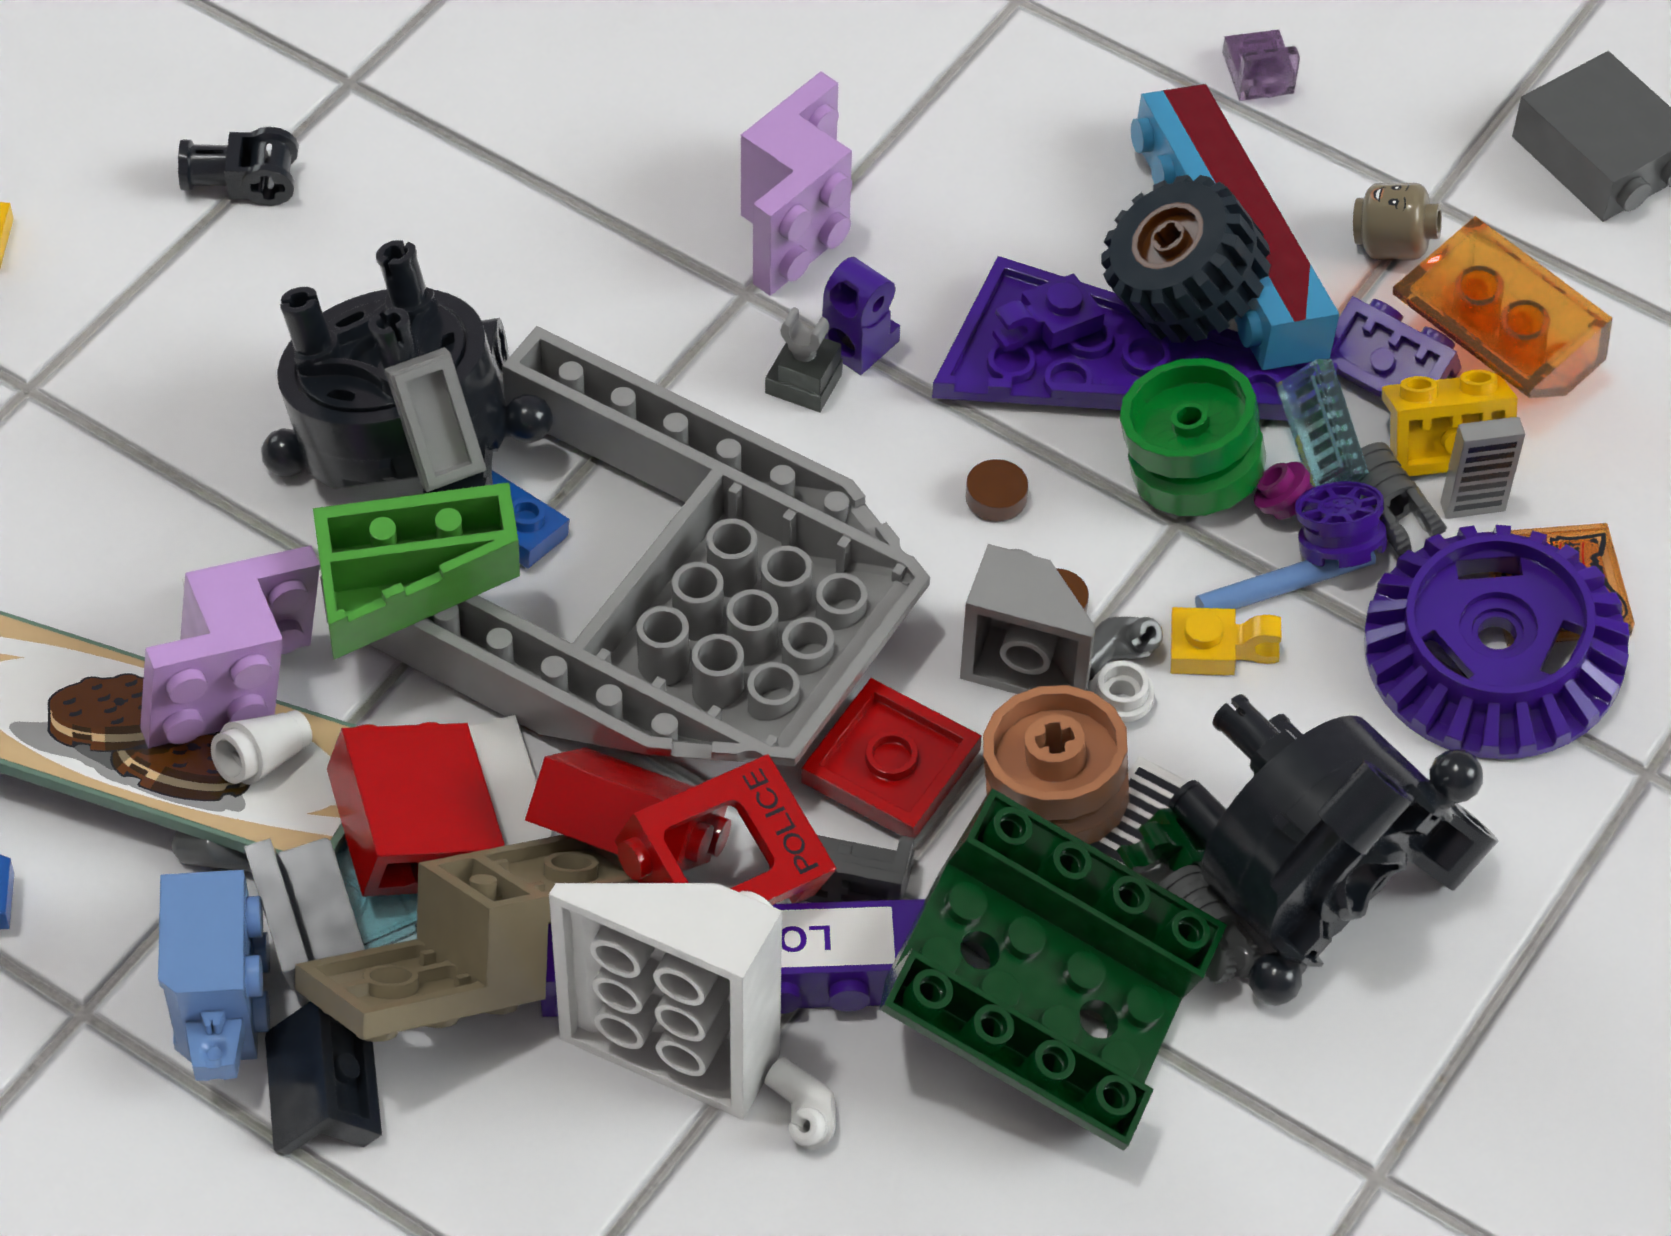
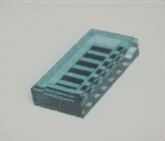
M1316 359L1276 384L1300 461L1310 472V483L1314 487L1331 482H1354L1369 473L1332 359Z

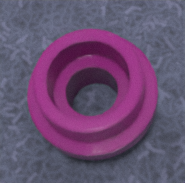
M1300 462L1272 465L1264 471V475L1257 485L1254 495L1255 505L1262 513L1272 514L1278 520L1288 519L1296 515V500L1304 492L1314 487L1310 483V472Z

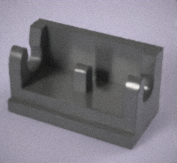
M817 835L837 869L814 896L803 901L818 903L904 900L914 862L915 850L913 849L915 838L901 835L896 851Z

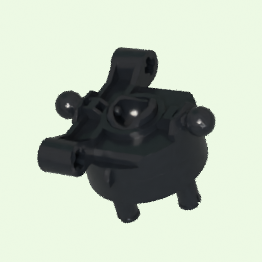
M393 240L382 245L376 252V261L380 265L387 288L385 290L374 291L348 299L322 312L318 295L314 288L297 287L283 294L280 308L291 341L280 358L277 380L293 430L281 428L271 432L261 447L262 462L275 475L290 477L300 473L306 466L309 475H314L318 480L334 489L419 478L384 369L444 347L451 354L487 470L426 492L423 488V494L493 485L492 456L493 452H498L504 437H513L520 442L533 443L543 439L549 432L553 420L551 409L545 400L536 395L523 394L513 398L506 406L498 378L503 373L502 365L509 358L506 334L501 319L481 320L476 311L465 301L449 293L426 287L417 259L416 246L413 243L407 242L404 246L403 240Z
M1243 694L1231 698V704L1236 710L1228 703L1221 706L1213 718V727L1217 731L1222 732L1251 760L1249 766L1254 772L1253 778L1244 786L1227 809L1196 780L1188 781L1176 791L1169 802V808L1206 844L1201 867L1204 880L1276 951L1264 954L1255 960L1249 971V986L1257 999L1273 1006L1286 1004L1294 999L1302 987V974L1306 971L1307 967H1322L1324 963L1319 955L1332 942V937L1341 932L1351 920L1359 919L1366 915L1369 901L1388 883L1395 873L1407 869V861L1414 863L1441 884L1455 891L1499 842L1483 823L1458 804L1468 801L1477 795L1483 784V769L1473 754L1459 749L1445 751L1434 759L1429 769V780L1362 717L1353 715L1341 716L1324 722L1303 734L1290 722V719L1285 714H1278L1268 721Z

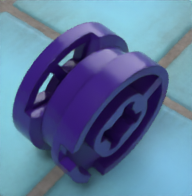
M1340 481L1313 487L1300 495L1295 503L1297 520L1303 525L1298 533L1301 556L1306 561L1323 567L1325 559L1338 560L1339 568H1348L1372 561L1371 552L1376 549L1377 553H1383L1387 547V533L1385 524L1379 519L1384 511L1382 493L1377 488L1365 483ZM1361 495L1367 496V498L1360 499Z

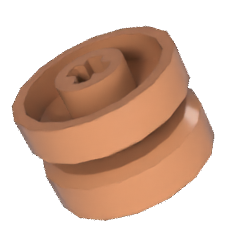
M1069 685L1039 686L1014 695L993 712L983 733L986 794L993 788L1087 844L1100 841L1120 824L1129 804L1127 728L1115 707L1094 692Z

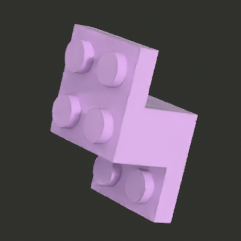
M821 71L741 134V216L753 223V284L769 296L774 294L788 281L792 282L800 278L807 270L809 264L828 248L833 249L840 245L851 227L852 150L837 141V122L839 118L838 82Z
M312 545L185 573L180 640L145 649L140 728L148 748L168 743H187L199 736L220 732L228 722L275 714L281 655L290 653L297 648L311 645L320 564Z

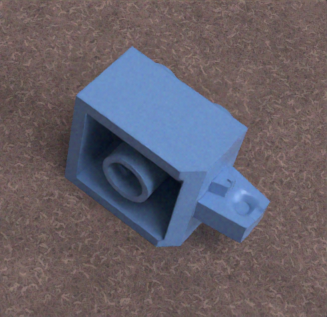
M244 870L160 875L158 981L165 994L173 1028L174 1048L192 1063L196 1081L237 1078L240 1060L258 1059V1033L270 1031L269 996L267 990L263 991V973L270 972V946L268 932H263L261 896H249Z

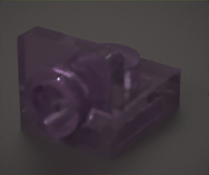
M1279 29L1224 36L1222 53L1239 101L1294 94L1300 55L1297 47H1285Z

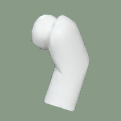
M787 1057L779 1058L769 1069L765 1078V1084L791 1103L789 1133L792 1139L800 1147L807 1150L819 1149L830 1141L836 1130L834 1094L830 1088Z

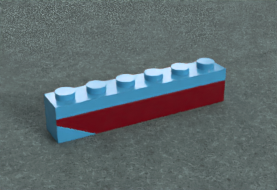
M1201 84L1142 93L1138 117L1133 119L1131 123V140L1135 151L1142 153L1150 166L1154 185L1163 180L1167 184H1171L1177 176L1189 175L1193 181L1199 175L1211 177L1215 184L1220 181L1237 198L1264 234L1263 237L1269 245L1270 255L1266 257L1271 264L1269 276L1260 279L1264 289L1259 298H1251L1247 304L1250 309L1242 318L1238 315L1234 317L1243 346L1246 348L1250 347L1262 370L1330 359L1339 312L1208 86Z

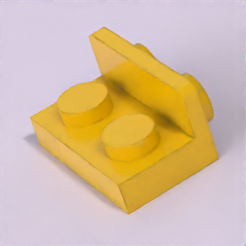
M1469 370L1462 373L1460 377L1439 380L1414 376L1402 380L1400 384L1383 386L1382 401L1390 411V449L1401 464V468L1410 477L1446 473L1458 425L1517 417L1518 397L1500 374L1487 370Z

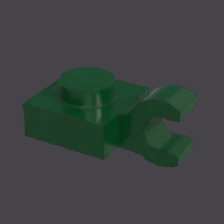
M1160 808L1146 823L1138 828L1144 839L1132 845H1121L1117 849L1125 865L1137 873L1148 871L1161 863H1164L1174 872L1187 865H1199L1202 867L1206 844L1170 808Z

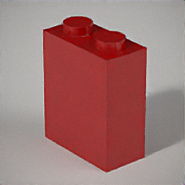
M425 722L418 725L397 726L365 724L357 727L341 728L327 766V772L362 897L417 894L418 863L505 846L468 723L439 724L437 722Z
M584 747L544 757L525 821L618 855V847L614 840L633 813L694 786ZM723 806L664 833V841L682 872L708 863L712 856L718 857L721 854L731 829V820L724 817L728 806Z

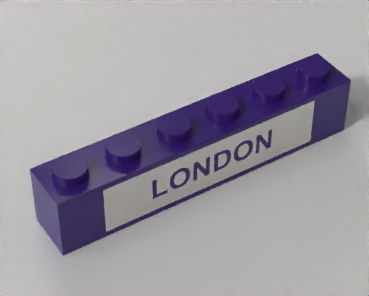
M925 899L772 905L782 910L781 1014L793 1012L798 1008L832 1007L839 1011L851 1012L863 1009L866 1006H880L885 979ZM548 924L546 999L541 1000L542 1017H558L551 924Z

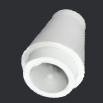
M296 710L228 722L223 726L221 732L214 736L211 742L213 763L219 774L226 781L232 784L240 782L248 785L255 784L297 754L301 749L311 744V726L306 717Z

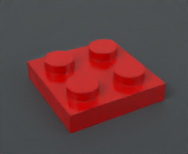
M870 678L802 766L801 783L900 836L916 838L981 750L982 735Z

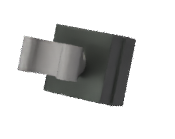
M796 307L791 309L780 329L781 336L786 343L765 377L766 394L821 413L842 376L843 368L841 344L825 338L829 330V323L826 318L821 317L815 329H810L800 322L799 309Z

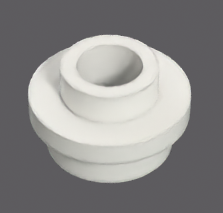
M1121 660L1107 664L1094 676L1090 685V692H1094L1115 707L1123 723L1133 722L1144 717L1153 705L1154 686L1141 666L1130 661ZM1123 693L1129 697H1118L1114 694Z

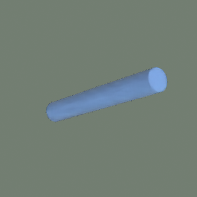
M1371 552L1372 561L1348 568H1339L1338 560L1325 559L1323 567L1311 564L1305 560L1197 595L1195 597L1196 608H1242L1374 565L1376 562L1375 552Z

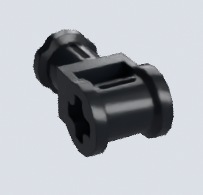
M262 127L252 132H229L228 145H197L192 140H180L178 151L180 189L190 191L194 186H227L229 199H250L261 205H280L287 202L293 196L295 181L290 174V167L298 156L299 144L297 139L284 129ZM269 143L272 144L271 156H268L266 146ZM269 176L272 177L274 182L272 189L268 188Z

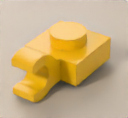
M1172 607L1170 673L1234 675L1236 660H1249L1263 664L1279 662V643L1282 639L1281 617L1258 615L1242 624H1236V609Z

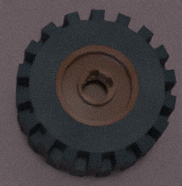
M1189 175L1177 176L1171 184H1167L1163 180L1153 185V191L1145 196L1141 192L1131 201L1134 204L1128 211L1121 210L1114 220L1118 224L1117 227L1108 231L1104 240L1108 249L1101 253V264L1106 269L1103 275L1114 293L1142 327L1147 329L1152 336L1161 340L1167 336L1172 343H1183L1188 336H1191L1195 342L1207 339L1210 331L1216 329L1220 333L1229 328V321L1236 315L1242 318L1250 309L1247 304L1251 298H1259L1264 289L1260 279L1269 276L1271 264L1266 259L1270 255L1269 245L1263 237L1264 234L1237 198L1220 181L1215 184L1211 177L1199 175L1194 181Z

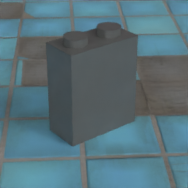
M1606 51L1521 96L1512 137L1602 222L1624 210L1627 212L1635 210L1649 196L1668 186L1671 187V107L1610 51Z

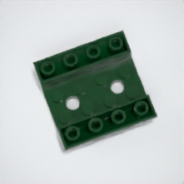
M992 788L987 793L938 873L885 979L879 1010L1124 1151L1129 1146L1154 1089L1144 1083L1182 999L1204 978L1227 925ZM974 942L982 946L990 959L989 969H977L968 964L962 955L961 943ZM1081 1010L1094 1011L1103 1018L1107 1025V1038L1093 1037L1084 1030L1080 1022Z

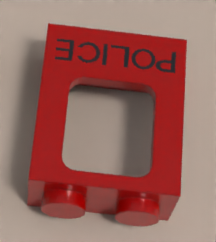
M769 754L633 813L614 840L618 847V857L621 866L631 879L638 881V883H689L666 845L664 833L723 806H732L738 811L770 868L769 871L730 889L737 892L750 891L765 898L771 905L787 898L790 899L791 903H799L814 896L837 869Z

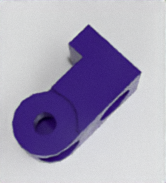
M853 256L841 262L829 277L823 294L822 317L826 318L829 323V330L825 338L840 343L843 364L859 375H862L900 341V325L891 320V311L889 310L896 291L895 283ZM848 336L855 350L846 346L841 340Z

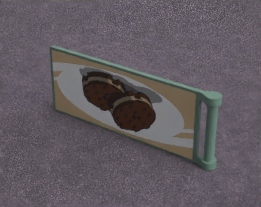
M0 611V773L200 839L209 840L246 853L244 846L269 838L277 853L322 838H328L332 843L335 855L338 853L346 837L329 780L327 766L341 728L357 727L358 725L276 699L275 714L296 710L306 717L312 730L311 744L301 749L297 754L255 784L248 785L242 782L232 784L219 774L211 756V742L214 736L220 732L202 735L183 744L168 743L148 748L140 728L145 657Z

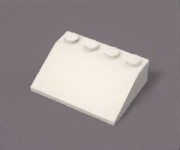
M555 883L549 893L560 1039L743 1120L762 1088L769 1069L780 1056L782 910L773 907L770 902L756 893L750 891L737 892L718 883Z

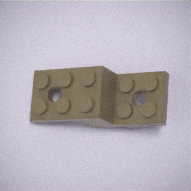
M566 835L418 863L417 939L295 964V990L321 1008L324 1013L329 1014L356 1034L358 1038L371 1042L388 1041L395 1038L400 1031L423 1026L431 1028L450 1027L455 1025L459 1018L476 1014L501 1015L512 1013L518 1009V1005L546 999L548 924H551L549 893L555 883H638V881L631 879L625 873L617 854Z

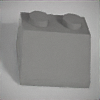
M992 544L987 545L965 605L960 679L1015 694H1020L1039 686L1069 685L1088 691L1096 627L1051 560L1033 556L1031 553L1021 549H1007Z

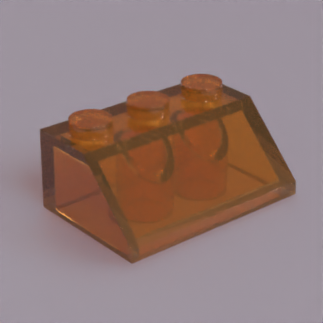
M1476 216L1393 286L1392 294L1528 398L1566 396L1607 359L1613 318Z

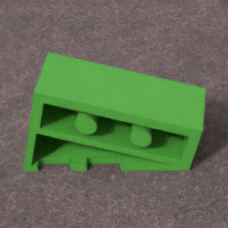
M509 482L313 508L333 660L520 576L519 540Z

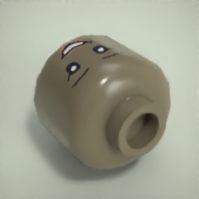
M1376 183L1367 189L1364 198H1357L1355 200L1353 210L1354 241L1356 245H1363L1366 253L1372 259H1420L1428 249L1429 240L1440 239L1442 228L1441 205L1430 204L1427 190L1419 183Z

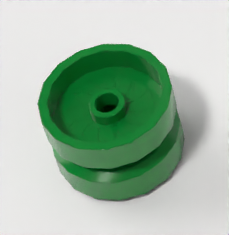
M1209 358L1180 359L1155 367L1137 379L1123 397L1120 423L1124 441L1128 448L1131 475L1139 495L1155 509L1177 516H1206L1233 507L1254 491L1264 475L1266 450L1263 434L1259 427L1260 416L1256 395L1249 379L1232 365Z

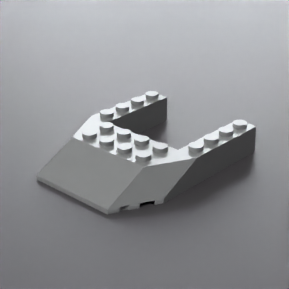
M536 326L502 365L506 406L513 398L523 394L538 396L546 401L552 412L553 423L547 434L684 501L685 504L573 643L477 595L369 645L506 717L516 715L519 724L538 734L647 755L751 762L769 754L775 765L796 766L928 588L930 576L914 556L908 555L901 549L900 538L888 523L881 524L865 504V494L852 479ZM321 575V576H320L321 587H322V593H323V600H324L326 620H327V623H328L326 603H325V596H324V588H323V581H322V575Z

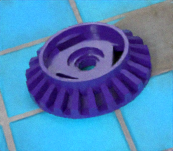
M1472 525L1460 527L1457 536L1444 539L1440 534H1436L1427 538L1423 548L1416 552L1408 549L1397 559L1396 567L1391 573L1383 574L1377 584L1375 596L1370 601L1367 611L1364 634L1365 660L1369 675L1384 703L1399 720L1426 740L1448 750H1466L1478 758L1519 759L1551 752L1573 742L1587 733L1608 712L1618 696L1624 680L1629 657L1628 623L1623 621L1621 614L1622 603L1617 593L1609 592L1604 585L1605 575L1596 566L1587 568L1579 561V552L1567 544L1561 549L1547 543L1546 534L1532 530L1530 537L1511 534V526L1495 525L1493 532L1477 533L1475 526ZM1482 572H1500L1517 575L1463 580L1458 579L1459 577ZM1500 627L1511 633L1514 643L1504 649H1492L1484 645L1478 635L1486 628ZM1561 629L1579 634L1580 638L1569 661L1553 674L1543 672L1542 669ZM1428 640L1437 642L1468 679L1443 665L1429 651L1425 642Z

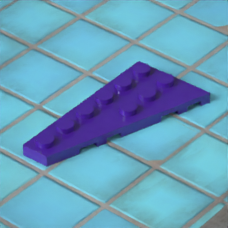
M997 256L933 382L932 398L1121 410L1122 399L1134 382L1155 367L1180 359L1209 358L1232 365L1249 379L1256 395L1260 419L1308 422L1307 419L1322 411L1325 402L1306 414L1303 405L1332 388L1336 378L1338 363L1324 359L1262 370L1250 347L1246 348L1241 343L1238 332L1228 328L1220 333L1214 329L1208 333L1207 339L1196 342L1191 336H1188L1183 343H1172L1167 336L1161 340L1152 336L1147 329L1142 327L1114 292L1086 283H1082L1105 313L1101 331L1050 349L1040 337L1016 350L1004 352L992 335L993 330L1004 326L995 314L996 309L1011 301L1021 302L1022 292L1064 276ZM1331 372L1333 381L1300 399L1299 390Z

